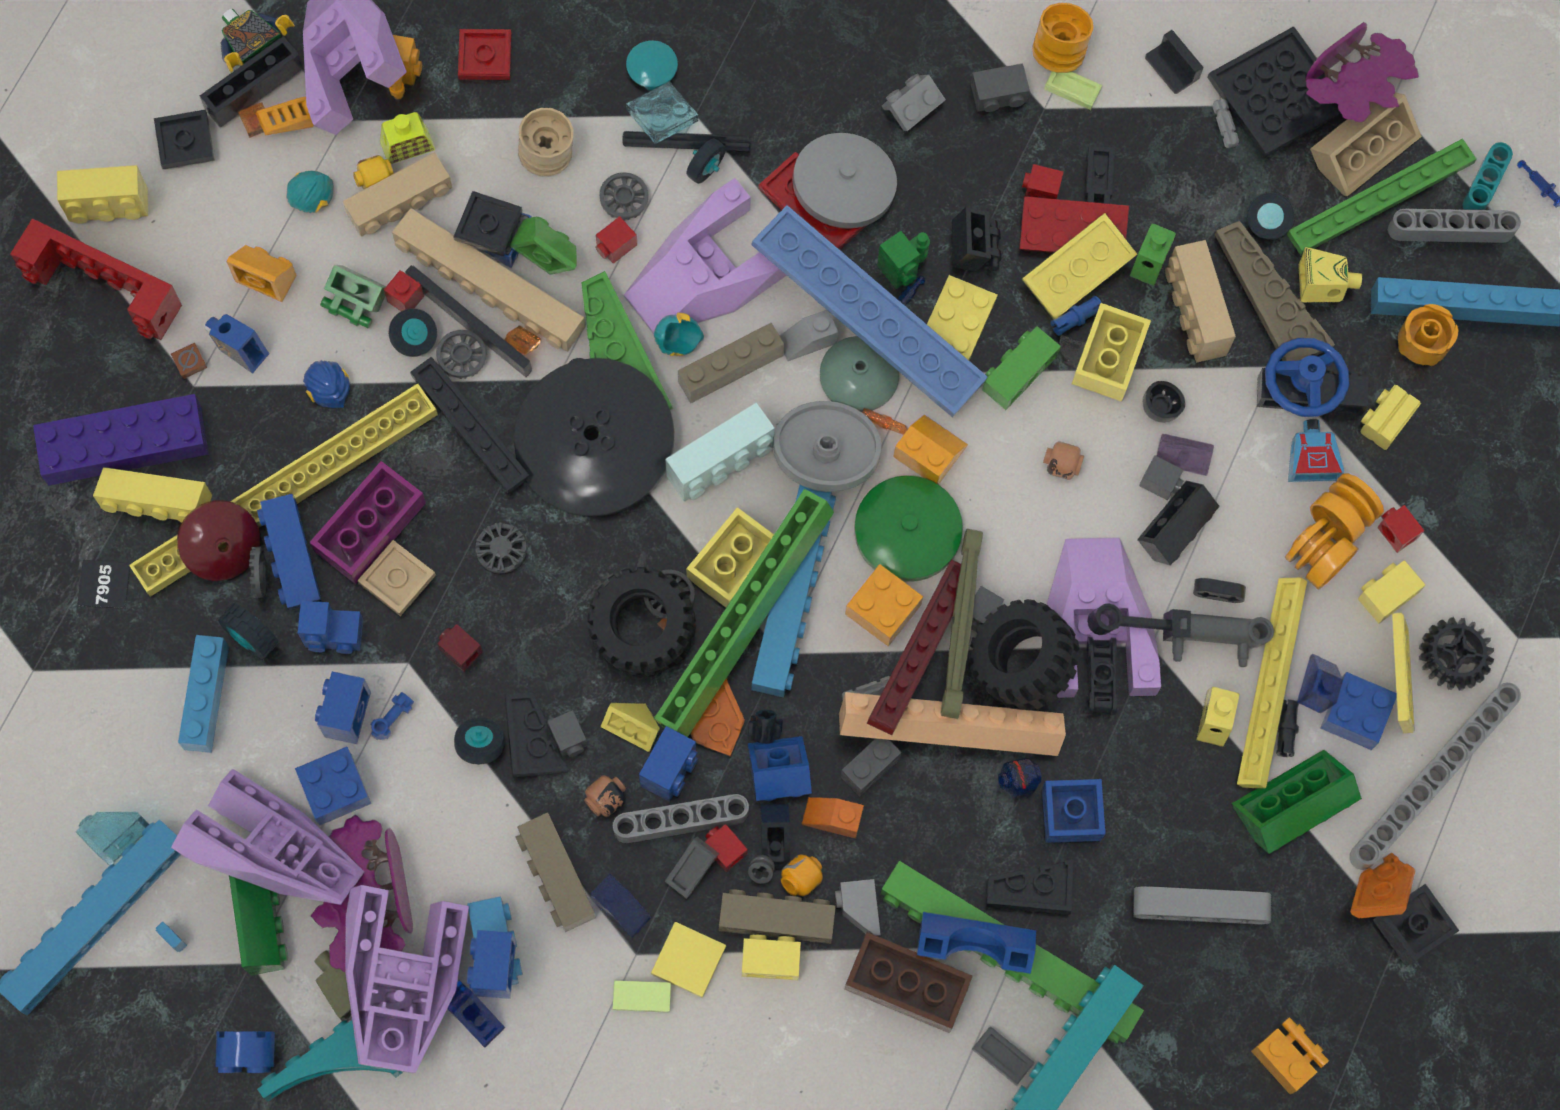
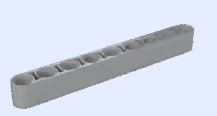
M1503 683L1490 694L1355 845L1349 857L1351 864L1355 868L1360 870L1368 869L1382 857L1521 699V692L1515 684ZM1501 692L1509 696L1510 703H1506L1500 698ZM1483 712L1491 714L1493 718L1492 723L1487 722L1483 718ZM1465 731L1472 732L1475 735L1476 742L1469 741L1465 736ZM1449 750L1454 751L1458 755V762L1452 761L1448 757ZM1430 770L1437 771L1441 776V781L1432 779ZM1413 790H1418L1423 794V801H1418L1413 797ZM1396 809L1405 813L1406 821L1397 819L1395 816ZM1377 829L1386 831L1388 841H1383L1378 837ZM1359 849H1365L1370 853V861H1365L1360 857Z

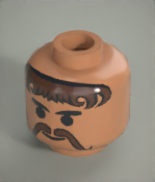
M1058 441L1054 444L1053 449L1047 447L1043 463L1048 464V474L1070 480L1074 475H1079L1084 455H1081L1079 447Z

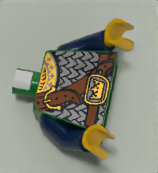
M229 9L222 16V20L227 24L222 29L224 38L220 42L222 60L226 63L229 71L233 72V67L237 65L242 66L282 38L279 32L286 36L288 34L286 29L289 27L294 28L295 25L288 15L276 18L247 10L239 16L234 9Z

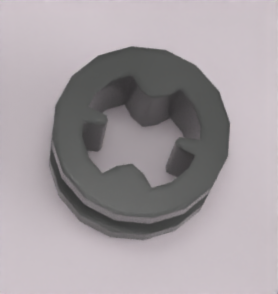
M766 855L753 857L748 869L751 880L760 884L769 882L775 869L774 861ZM760 866H763V867L766 868V869L763 870V872H759V871L757 870V869L760 868Z

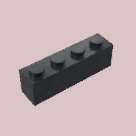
M283 36L199 95L204 109H206V112L217 125L222 127L301 71L303 65L300 56Z
M1262 368L1257 377L1256 407L1283 409L1273 400L1266 386L1265 368ZM1326 370L1320 387L1321 404L1326 403L1335 395L1339 385V374H1334L1330 370ZM1349 372L1350 386L1345 399L1329 413L1362 416L1368 407L1369 376H1361L1359 373ZM1276 373V383L1281 393L1290 402L1302 407H1309L1306 393L1300 392L1293 386L1291 377Z

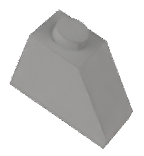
M828 310L804 317L780 335L784 343V353L787 361L837 343L838 330Z
M874 879L840 882V891H835L836 908L842 907V915L865 934L868 932L880 937Z

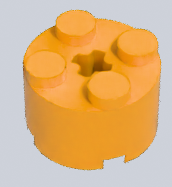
M1427 304L1412 310L1398 333L1399 352L1417 364L1429 366L1437 364L1447 355L1458 337V326L1452 318L1453 315L1444 307L1435 304Z

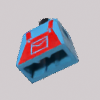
M1317 419L1303 421L1304 433H1296L1291 442L1288 482L1337 481L1344 474V467L1335 434L1332 432H1320V424Z

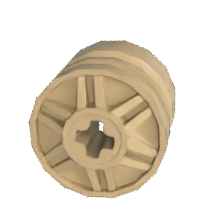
M539 108L528 113L519 126L518 156L521 164L529 172L538 176H553L561 173L568 166L572 158L573 127L570 120L562 112L553 108Z

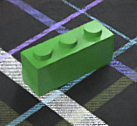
M1038 326L1031 333L1027 330L1018 340L1019 345L1014 350L1009 349L1000 359L1002 363L996 369L994 367L990 368L985 374L988 378L985 380L982 390L1005 410L1015 402L1059 354L1061 346Z

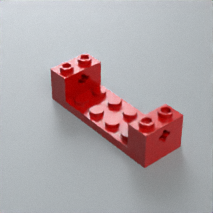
M34 219L30 221L10 253L16 262L15 266L22 272V277L33 284L39 282L47 285L56 268L62 262L70 268L75 269L77 266L83 269L85 274L93 279L98 280L100 277L106 280L116 290L121 291L123 288L129 291L134 299L127 310L132 318V322L138 329L137 332L148 339L154 337L162 340L182 307L171 284Z

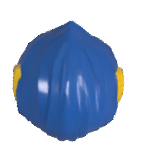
M325 360L315 361L313 364H310V367H308L304 374L303 382L307 389L306 393L312 402L322 407H344L345 399L350 390L349 376L345 369L341 368L337 362H327Z

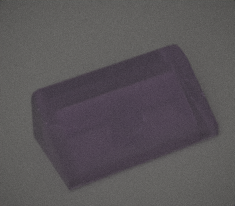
M1161 434L1156 456L1183 469V471L1207 476L1214 445Z

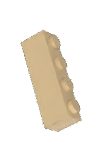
M434 152L344 200V208L361 237L366 234H373L382 225L399 220L410 208L417 210L432 198L444 196L452 188L451 178Z

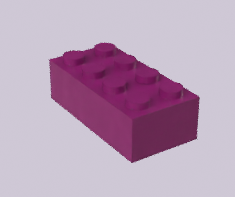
M380 461L310 541L312 549L317 555L356 584L385 548L426 504L424 495L411 483Z

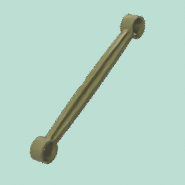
M966 529L962 543L961 555L963 557L953 611L954 622L951 627L946 689L941 705V716L954 719L959 718L963 701L962 685L973 619L978 556L983 539L982 531Z

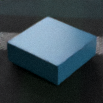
M163 921L155 928V931L177 952H181L187 946Z

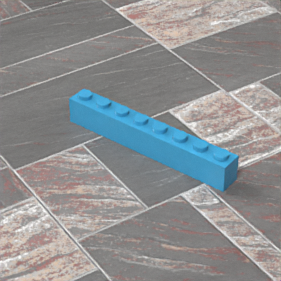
M1381 277L1377 278L1371 289V314L1408 316L1416 308L1427 304H1435L1447 309L1455 320L1560 327V290Z
M799 485L796 501L802 491L806 489L825 499L832 510L834 509L836 496H833L832 492L817 491ZM828 521L768 614L752 680L751 690L784 698L785 689L791 690L794 674L789 672L791 664L797 665L800 648H796L798 638L803 639L806 623L802 622L803 613H809L812 597L808 596L810 587L815 588L818 571H814L816 561L821 562L824 546H821L820 542L822 536L827 537L830 521Z
M160 819L156 823L152 822L142 832L143 837L136 844H130L123 851L121 860L116 865L112 864L102 873L103 878L95 886L91 885L84 891L81 896L82 900L75 907L71 906L61 916L62 921L55 928L51 927L42 935L40 939L42 942L34 950L29 949L21 957V963L14 971H8L0 979V993L21 1013L28 1015L181 855L171 848L177 835Z

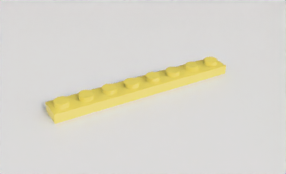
M1302 577L1278 579L1270 618L1274 628V635L1265 644L1237 784L1243 788H1266L1307 585V581Z

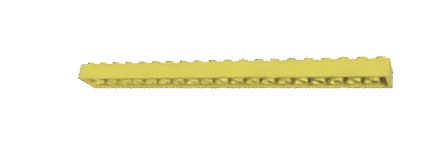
M416 384L230 502L245 508L255 519L258 528H260L261 524L257 510L262 509L261 501L293 494L298 504L437 416L436 408L419 384ZM177 535L129 565L150 597L190 572L178 553ZM221 542L218 545V549L226 548L227 542Z

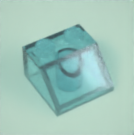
M96 812L93 816L88 815L80 822V828L76 833L110 866L122 856L123 851L130 844H135L143 836L142 832L149 823L138 812Z

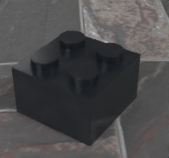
M1426 884L1410 894L1407 909L1403 914L1377 916L1373 919L1406 967L1459 932L1457 926Z

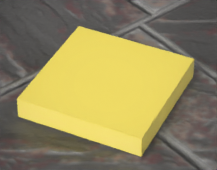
M675 922L651 971V975L703 998L726 945Z

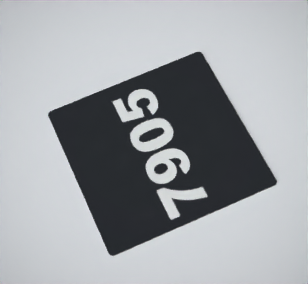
M83 560L77 605L125 608L130 562Z

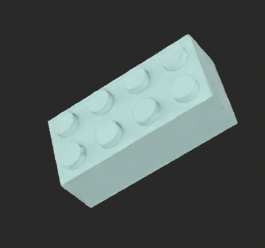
M756 402L666 458V476L684 502L690 498L692 500L697 499L705 492L704 489L714 484V486L721 484L727 479V475L734 470L739 472L750 464V460L757 456L759 458L764 457L771 452L775 428Z

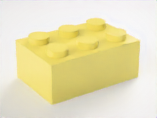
M137 165L57 171V200L69 222L78 224L86 223L88 220L109 222L115 218L136 220L142 216H148V187Z
M1100 303L1072 384L1122 402L1151 320Z
M737 507L687 567V577L724 607H727L774 534Z

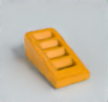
M306 96L256 112L265 136L314 126L306 105ZM280 115H283L285 122L282 121ZM269 117H273L275 125H272Z

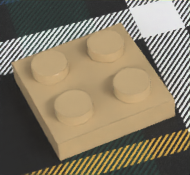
M392 540L359 578L358 583L401 616L436 574Z

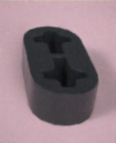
M1198 578L1195 579L1193 594L1205 599L1242 603L1245 600L1246 587L1234 582Z

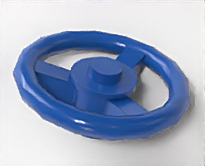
M1295 338L1282 343L1270 355L1265 368L1266 386L1273 400L1284 410L1301 417H1318L1333 411L1344 401L1350 386L1349 369L1342 355L1330 344L1315 338ZM1297 348H1313L1325 353L1320 357L1306 356L1298 361H1280L1289 351ZM1334 362L1339 374V385L1335 395L1326 403L1321 404L1320 387L1323 383V376L1326 368ZM1276 373L1291 377L1293 386L1300 392L1306 393L1309 407H1302L1292 403L1281 393L1276 383Z

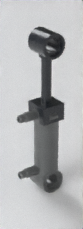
M1110 603L1103 604L1091 611L1087 619L1088 627L1097 635H1106L1118 629L1119 626L1163 630V641L1172 642L1173 660L1175 662L1182 661L1184 641L1190 640L1238 645L1239 667H1246L1249 648H1257L1266 644L1274 635L1272 623L1263 617L1247 619L1191 614L1189 610L1172 609L1164 613L1163 619L1122 616L1119 608ZM1101 613L1108 617L1109 625L1102 623ZM1253 627L1258 629L1259 639L1254 636Z

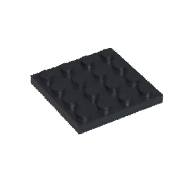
M1294 26L1211 71L1207 77L1221 98L1227 101L1229 109L1264 158L1342 115L1337 103L1320 104L1306 94L1309 90L1306 86V76L1317 57ZM1323 73L1317 79L1325 78V73Z

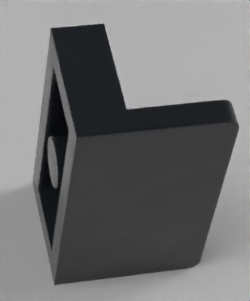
M1173 30L1164 34L1161 44L1145 56L1148 63L1174 94H1178L1199 80L1204 68Z

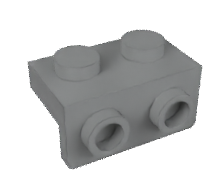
M913 75L906 80V86L903 89H897L886 97L888 101L882 105L884 110L891 111L903 131L911 129L946 100L930 75Z

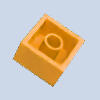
M879 564L846 605L845 615L889 647L920 608L923 596Z

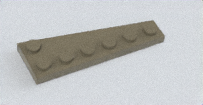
M1240 221L1216 230L1215 236L1276 349L1282 343L1295 338H1315L1334 347L1335 344L1318 321L1316 319L1313 320L1305 309L1304 303L1301 302L1300 298H1296L1290 290V285L1279 276L1274 269V264L1262 252L1260 246ZM1297 348L1289 351L1282 358V361H1298L1306 356H1317L1324 352L1313 348Z

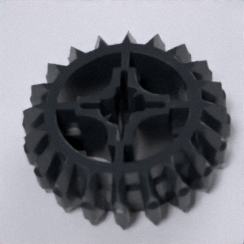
M1451 617L1447 623L1444 620H1440L1437 626L1432 625L1428 629L1429 633L1423 635L1424 643L1419 645V649L1424 653L1419 656V660L1427 661L1422 666V670L1430 669L1431 673L1428 677L1429 679H1433L1435 676L1439 678L1437 681L1438 686L1447 682L1448 690H1452L1456 685L1458 690L1462 691L1466 685L1469 688H1473L1476 682L1481 683L1485 679L1484 675L1490 673L1491 668L1488 665L1494 663V658L1488 655L1494 652V648L1486 646L1491 641V638L1486 637L1483 639L1481 635L1485 631L1484 629L1476 631L1474 629L1476 626L1475 622H1471L1467 626L1465 618H1461L1457 623L1455 618ZM1455 635V639L1451 644H1437L1439 638ZM1466 640L1472 645L1473 649L1467 645ZM1455 648H1456V651H1457V655H1458V656H1461L1458 660H1457V657H1456V653L1453 652V650H1454ZM1439 658L1446 662L1447 668L1441 663ZM1462 664H1475L1472 671L1458 673V669Z

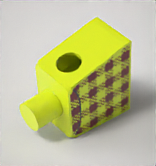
M417 112L407 115L400 114L394 119L381 124L380 144L385 158L389 160L390 164L435 150L428 128Z

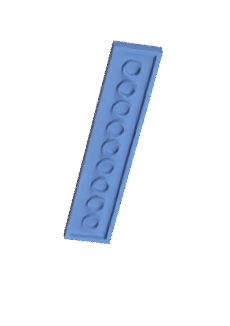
M788 205L752 241L751 245L952 418L988 378Z

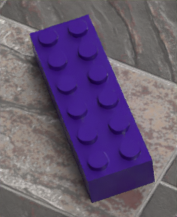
M195 394L33 425L40 474L48 486L100 476L103 467L126 471L209 454L201 405Z

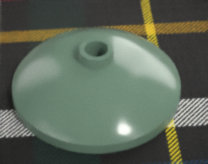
M853 336L838 341L826 352L820 366V382L824 393L832 402L851 406L860 412H869L883 406L894 395L899 382V371L858 336ZM861 364L865 369L860 371L856 369V366Z

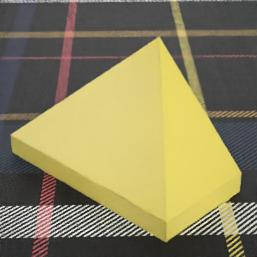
M611 703L601 725L605 730L648 752L651 751L660 730L647 705L636 703Z

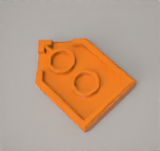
M725 679L690 734L697 744L731 756L745 719L727 679Z
M1390 853L1383 858L1384 862L1373 870L1368 868L1362 872L1350 911L1351 914L1357 918L1403 914L1407 909L1415 869L1409 864H1404L1396 855Z

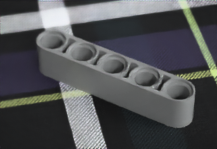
M1400 209L1394 214L1387 230L1390 237L1398 241L1504 243L1513 238L1521 225V220L1517 213L1508 210ZM1397 222H1402L1407 227L1403 228L1399 226ZM1423 223H1429L1433 228H1428ZM1449 223L1456 224L1458 229L1451 227ZM1475 223L1481 224L1484 229L1478 228ZM1501 224L1508 225L1510 230L1505 229Z
M733 794L627 812L615 818L613 831L618 841L632 843L713 829L716 826L720 828L725 824L727 826L738 825L747 819L749 804L744 796ZM732 804H740L743 806L744 811L740 815H733L728 809ZM711 808L716 812V817L706 820L701 816V813L704 809ZM678 813H684L689 817L687 823L679 825L674 822L673 818ZM650 818H658L661 821V825L657 829H650L646 826V822ZM624 822L631 823L634 826L633 830L628 834H622L618 831L619 826Z
M1135 887L1134 917L1158 920L1271 923V894L1250 891Z

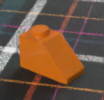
M809 797L802 825L856 839L864 805L837 798Z

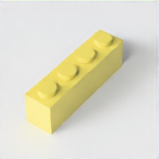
M103 467L93 497L101 509L106 512L115 513L116 511H121L137 517L148 515L158 520H167L168 518L183 522L193 509L201 504L210 502L212 494L205 482Z

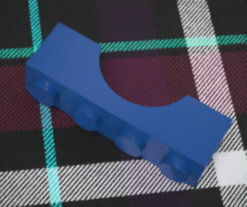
M923 912L917 955L946 960L952 953L971 950L989 955L1004 970L1031 974L1036 950V930Z

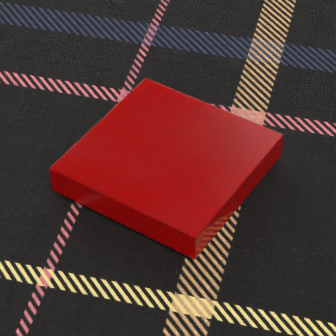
M460 29L458 79L510 80L511 29Z

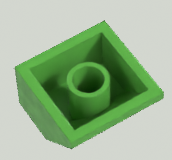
M536 216L523 219L509 245L511 248L549 275L575 270L577 266L576 245L569 241V237L566 234L553 230L549 227V223L541 217Z

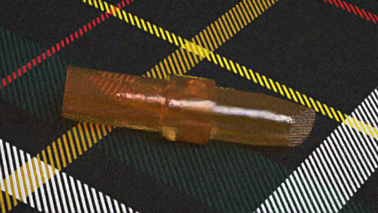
M864 408L862 412L873 423L886 430L889 429L903 435L908 430L906 425L893 420L892 417L885 414L881 415L867 408Z

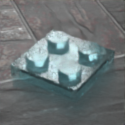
M670 81L626 103L628 113L655 144L698 122L696 111Z

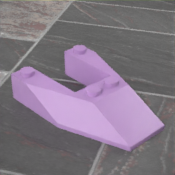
M309 0L307 2L303 28L306 105L314 126L337 135L353 120L339 81L344 75L361 61L366 78L389 88L406 73V69L386 16L372 0Z
M735 178L713 192L671 232L624 294L626 300L653 334L656 325L659 324L663 317L675 315L677 312L689 315L697 323L735 312L787 276L760 252L735 268L711 238L750 211L751 197Z
M1120 538L1065 539L1047 605L1058 613L1073 629L1079 644H1087L1088 637H1093V640H1110L1112 637L1116 638L1117 643H1126L1129 696H1156L1161 688V678L1154 629L1119 626L1118 629L1106 635H1097L1088 627L1087 619L1091 611L1108 603L1117 606L1122 616L1152 618ZM1101 613L1102 623L1109 625L1108 617ZM1077 672L1074 679L1070 678L1068 681L1069 687L1065 692L1061 690L1057 694L1058 698L1075 697L1078 691Z
M234 769L220 782L208 806L251 832L250 835L243 839L196 809L183 824L171 847L182 856L197 864L276 893L339 905L342 904L350 893V888H353L364 874V871L303 812Z
M364 885L350 888L346 912L345 972L358 1063L416 1073L456 992L469 906L445 901L431 904L423 955L379 948L389 890Z

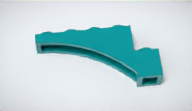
M344 1020L333 1028L334 1033L328 1038L324 1039L321 1037L309 1046L310 1051L302 1057L298 1054L285 1063L287 1068L278 1074L273 1072L261 1081L262 1086L257 1090L266 1101H270L289 1088L327 1074L366 1070L392 1073L396 1078L403 1072L359 1064L353 1021L348 1022Z

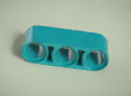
M1495 143L1488 151L1463 200L1464 210H1485L1489 205L1513 156L1511 147L1506 143ZM1494 156L1500 157L1502 161L1495 159ZM1483 177L1490 178L1492 182L1486 181ZM1475 197L1480 199L1482 203L1474 201L1473 198Z

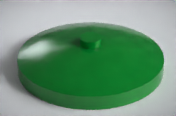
M897 476L873 487L861 501L854 525L856 544L864 560L874 570L879 564L905 582L928 579L944 570L949 562L954 559L959 549L963 532L960 510L951 495L937 483L918 476Z

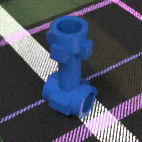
M401 692L398 696L395 695L392 698L394 705L383 718L374 719L371 722V735L376 740L388 739L391 735L389 727L403 711L408 714L412 710L411 706L414 701L405 693Z

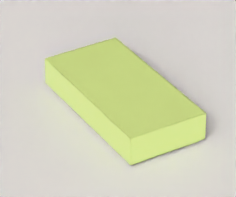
M1052 71L1044 90L1091 110L1101 91L1102 85L1071 71L1067 73Z
M614 980L613 1010L670 1012L671 983Z

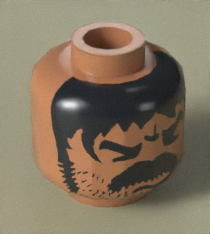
M603 775L586 789L585 794L587 798L584 801L596 816L603 815L608 817L625 803L626 798L623 792L626 790V787L617 777L611 779Z

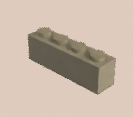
M769 323L679 369L678 383L690 403H693L784 356V343L773 324Z
M548 812L517 826L520 835L515 836L521 851L527 850L531 857L527 864L533 877L539 875L543 885L539 886V890L544 901L551 900L555 910L551 911L550 914L556 927L562 925L564 931L567 932L595 919V912Z
M729 890V893H723L719 931L765 935L776 938L787 936L794 937L795 940L831 944L835 905H830V901L823 899H814L813 903L802 902V898L796 896H785V900L774 899V895L769 893H757L756 897L747 896L746 892L742 890Z

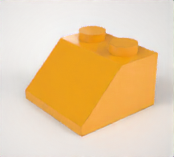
M245 245L230 255L226 261L235 282L280 302H283L297 276L293 264L283 257H278V259L272 257L266 250L257 246L252 248Z
M923 415L908 428L896 444L893 457L923 478L939 485L968 444L926 415Z

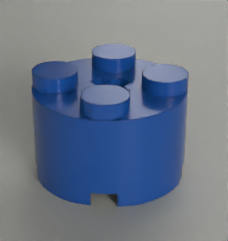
M217 1031L215 1067H218V1073L242 1072V1067H247V1073L271 1072V1067H274L275 1032Z

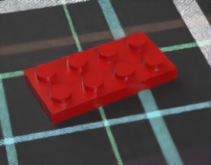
M1024 197L1019 250L1055 253L1104 213L1126 239L1129 206Z

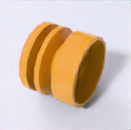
M1056 3L1049 5L1043 10L1032 46L1033 56L1041 66L1053 72L1067 73L1076 70L1082 65L1094 28L1093 20L1088 12L1071 3Z
M1345 473L1329 487V492H1324L1310 506V512L1315 522H1318L1323 517L1330 521L1324 529L1325 533L1334 526L1338 529L1332 538L1337 542L1341 538L1347 537L1354 543L1364 533L1365 527H1370L1383 514L1384 507L1377 494L1364 481L1354 475Z
M1325 517L1307 527L1293 542L1291 549L1285 556L1288 562H1292L1299 555L1302 557L1295 565L1297 570L1307 564L1312 566L1305 578L1318 590L1325 586L1359 550L1347 537H1343L1334 543L1332 538L1338 530L1335 526L1324 534L1323 531L1330 522Z

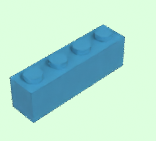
M196 635L178 743L184 750L212 753L229 646L224 638Z

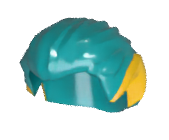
M318 171L299 172L287 185L286 198L291 207L303 212L317 213L321 207L328 206L333 196L332 179Z
M680 312L663 317L659 324L656 325L654 331L655 342L659 345L661 352L670 356L687 355L704 339L703 332L698 323L689 315Z

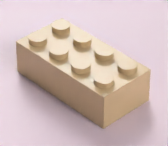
M1206 240L1176 246L1172 256L1169 258V264L1165 268V274L1168 283L1173 285L1174 291L1172 296L1176 307L1179 306L1181 311L1180 324L1182 330H1186L1188 334L1187 347L1191 355L1194 354L1196 363L1227 356L1236 336Z

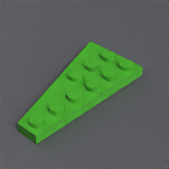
M603 271L581 282L590 358L611 359L639 370L658 387L667 401L669 409L672 410L673 407L606 272Z

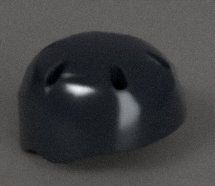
M1167 381L1154 382L1148 387L1143 396L1144 411L1149 418L1156 422L1166 423L1173 421L1185 409V398L1182 392L1175 385Z

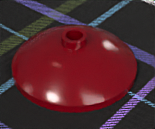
M224 500L206 502L193 509L181 523L177 535L178 553L185 566L198 577L211 581L228 580L243 573L249 567L252 547L260 546L259 528L252 515L242 506ZM221 542H227L226 548L218 549V545Z

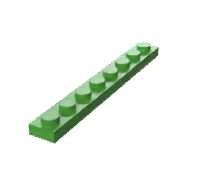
M1462 138L1290 229L1287 236L1301 256L1305 247L1314 249L1467 168L1474 164L1477 158Z

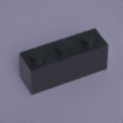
M1185 481L1137 540L1154 561L1171 566L1180 557L1181 552L1195 539L1197 533L1212 518L1220 506L1203 484Z

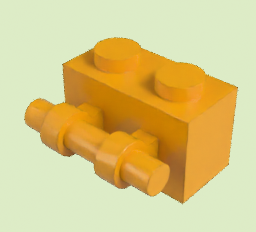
M393 35L406 73L389 87V91L395 99H401L405 92L404 84L414 85L416 76L420 77L422 61H419L420 51L416 49L414 38Z
M1289 1017L1281 1024L1289 1032L1286 1036L1277 1028L1251 1052L1291 1095L1317 1073L1310 1064L1312 1060L1320 1068L1328 1063L1329 1060L1322 1053L1323 1049L1318 1043L1315 1045L1304 1033L1306 1030L1300 1024L1297 1026ZM1296 1040L1307 1052L1304 1056L1292 1044L1293 1041Z

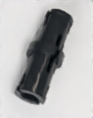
M1283 700L1280 723L1277 730L1279 736L1276 754L1281 757H1287V753H1289V757H1293L1295 754V735L1299 732V726L1296 724L1299 702L1288 700V704H1286L1287 701Z

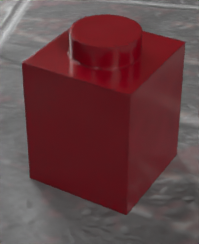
M457 624L452 629L450 627L447 628L440 635L439 642L437 643L440 651L463 672L483 653L481 645Z

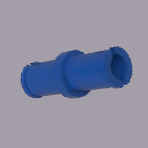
M1093 296L1079 306L1074 305L1070 307L1069 312L1051 321V326L1056 325V327L1052 328L1057 335H1062V333L1076 325L1081 326L1085 324L1086 319L1097 314L1098 305L1102 303L1097 296Z

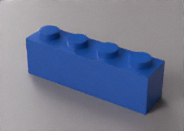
M288 494L261 501L262 509L257 510L261 526L266 525L268 535L264 536L268 552L273 551L275 562L271 563L274 577H280L282 588L278 589L281 604H287V608L291 610L299 608L301 601L322 602L295 496Z

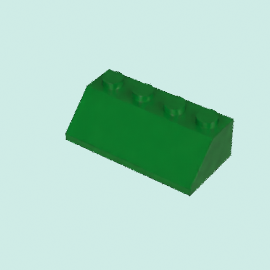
M1322 750L1267 782L1266 788H1257L1233 802L1232 806L1254 841L1270 854L1342 810L1349 808L1362 798L1354 773L1327 751Z
M229 875L242 968L251 976L284 970V961H288L286 944H281L280 933H284L282 917H277L276 906L280 905L279 893Z

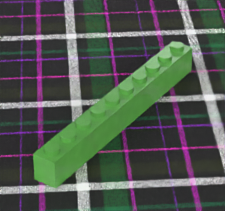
M806 489L802 491L654 717L664 729L667 726L686 737L690 735L832 517L834 511L825 499Z
M901 861L894 868L880 893L884 896L883 900L894 908L900 906L909 911L907 915L918 923H921L923 912L1004 925ZM1036 945L1031 974L1005 970L1006 972L1004 973L1006 977L1016 983H1019L1021 980L1030 986L1029 990L1033 994L1041 998L1047 996L1054 1000L1053 1005L1065 1013H1068L1070 1010L1076 1015L1082 1009L1078 1004L1086 992L1090 990L1093 993L1099 985L1094 979ZM974 951L981 956L980 960L992 968H995L997 965L1001 968L999 963L989 955ZM1131 1003L1107 1039L1114 1043H1118V1041L1124 1043L1144 1010Z

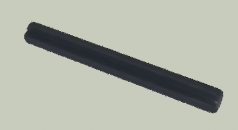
M624 131L622 135V143L625 147L700 149L710 139H716L729 151H749L751 148L750 136L640 131Z

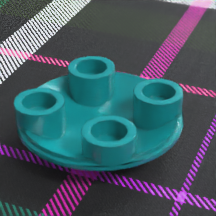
M645 41L639 43L630 51L626 67L633 81L652 91L665 85L674 77L678 69V61L674 51L665 43Z

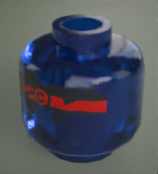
M1028 758L1004 763L1001 773L998 774L1000 788L1002 790L1005 789L1012 797L1035 792L1042 779L1039 766Z

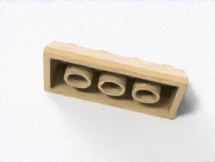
M1397 92L1393 94L1397 98L1399 107L1384 108L1375 102H1369L1371 114L1365 121L1356 122L1347 119L1310 149L1318 169L1344 196L1350 195L1422 137L1404 94Z

